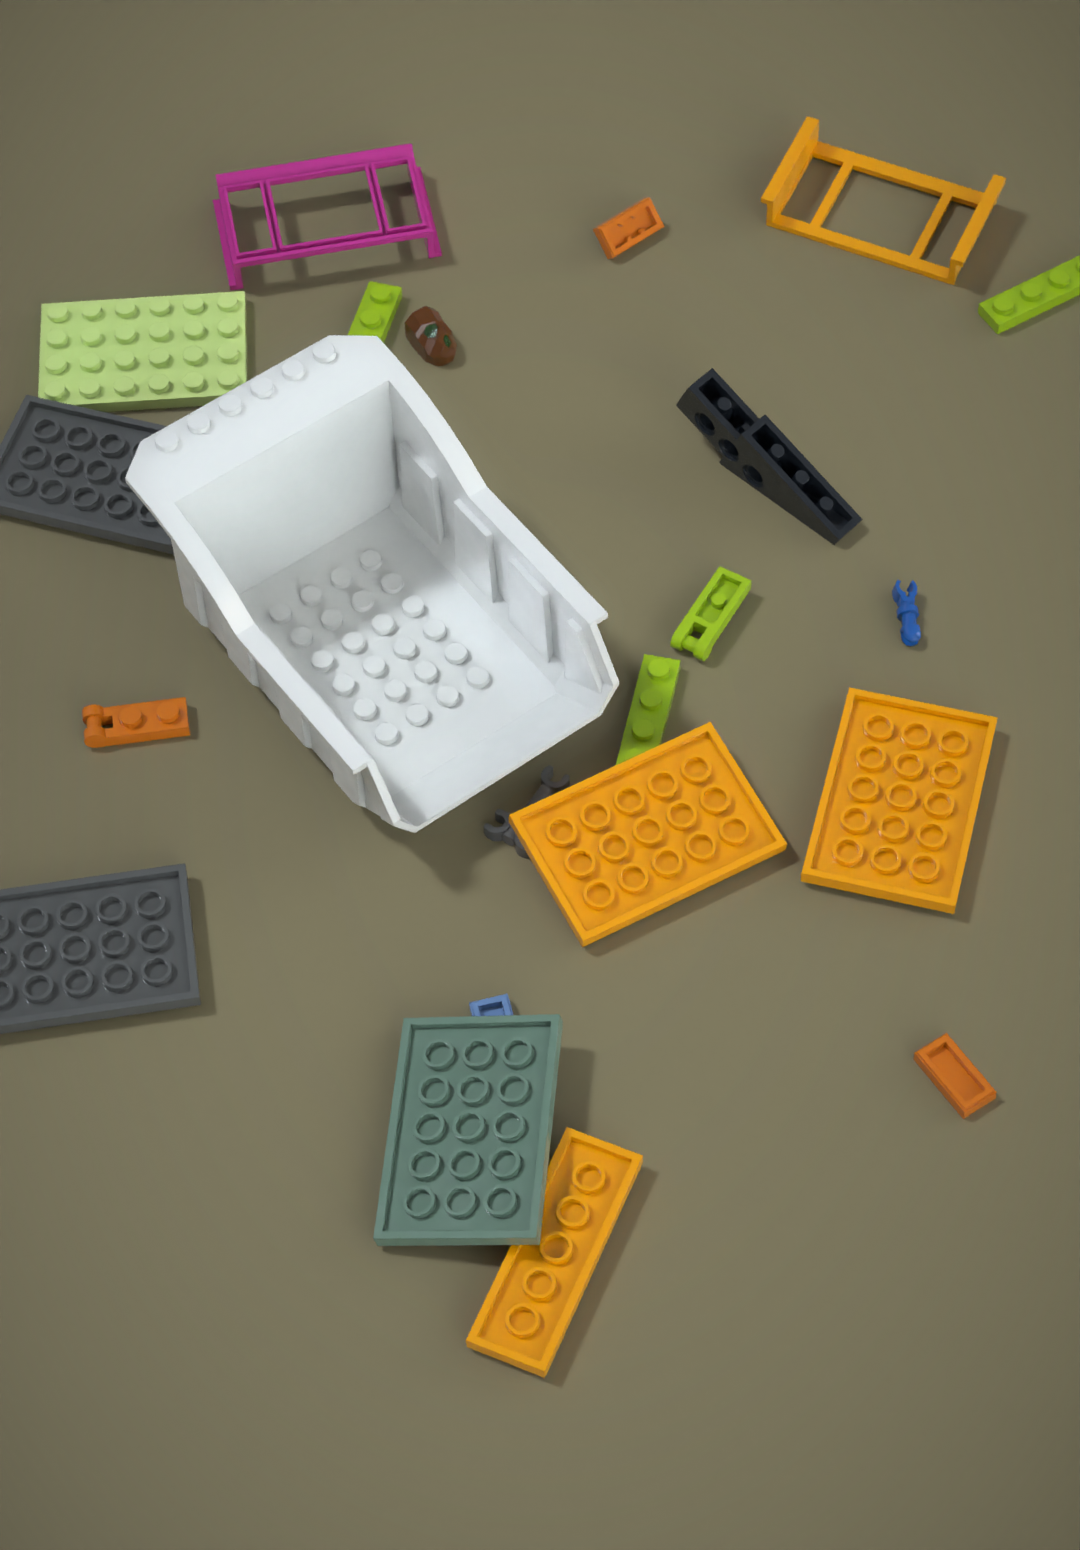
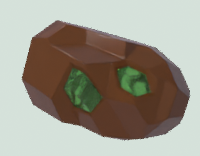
M428 306L412 312L405 321V334L414 350L425 362L435 366H444L453 361L457 344L452 336V331L442 320L439 312Z

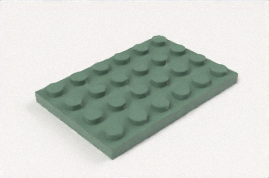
M560 1014L403 1019L373 1236L377 1246L540 1245L563 1028Z

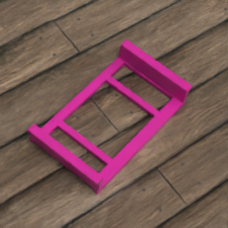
M412 143L216 174L219 199L213 200L230 291L243 289L240 268L419 238H424L428 258L442 256L421 168L416 166ZM407 164L409 181L420 224L389 228L375 169ZM365 171L379 230L283 246L270 186ZM260 188L272 248L239 253L228 193Z

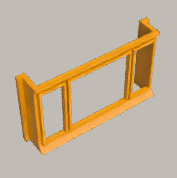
M807 116L761 197V203L767 204L766 225L954 285L958 273L967 260L989 214L997 202L1006 183V178L994 174L983 193L818 141L819 120ZM814 157L840 165L841 168L809 224L781 214ZM852 170L941 197L910 256L822 228ZM951 201L974 207L976 210L950 258L949 268L922 260L921 258Z

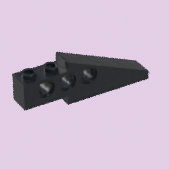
M713 368L688 387L677 402L676 406L723 456L719 462L722 466L831 544L835 545L863 520L765 414L759 419Z

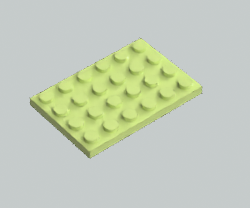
M245 291L41 304L39 398L102 412L204 406L247 382Z

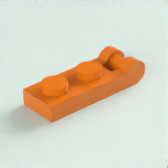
M186 697L110 707L91 704L82 709V720L87 725V728L84 730V743L88 747L98 748L190 736ZM113 724V728L105 729L102 727V725Z

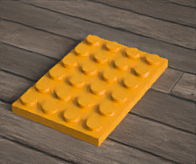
M849 687L801 872V882L954 914L998 717Z
M711 722L509 815L511 827L582 948L785 851L787 846L785 839Z

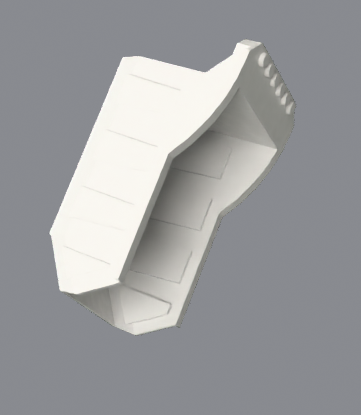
M329 335L140 442L125 480L171 538L184 606L201 625L208 627L227 649L228 657L254 686L260 687L278 708L280 718L303 745L312 748L332 771L334 781L350 800L376 813L382 820L392 826L416 833L601 716L617 689L619 680L597 624L608 618V613L486 486L469 455L444 417L405 366L377 336Z

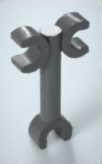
M551 765L545 767L541 773V787L525 807L568 788L570 776L565 774L558 782L550 781L553 777V767ZM497 809L495 811V820L503 825L493 827L486 823L484 825L485 836L492 841L503 840L510 846L515 845L517 854L522 858L529 859L527 852L509 823V813L502 809Z

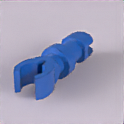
M897 580L892 589V597L898 606L896 611L897 618L902 622L900 629L902 642L906 646L911 647L915 646L921 638L920 626L916 622V619L919 617V610L914 605L917 585L912 580L907 588L909 593L906 596V592L900 589L899 584L901 581Z

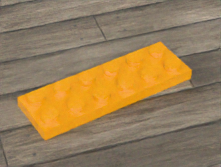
M566 1127L548 1165L540 1245L510 1246L467 1336L466 1347L540 1377H546L643 1164V1155Z

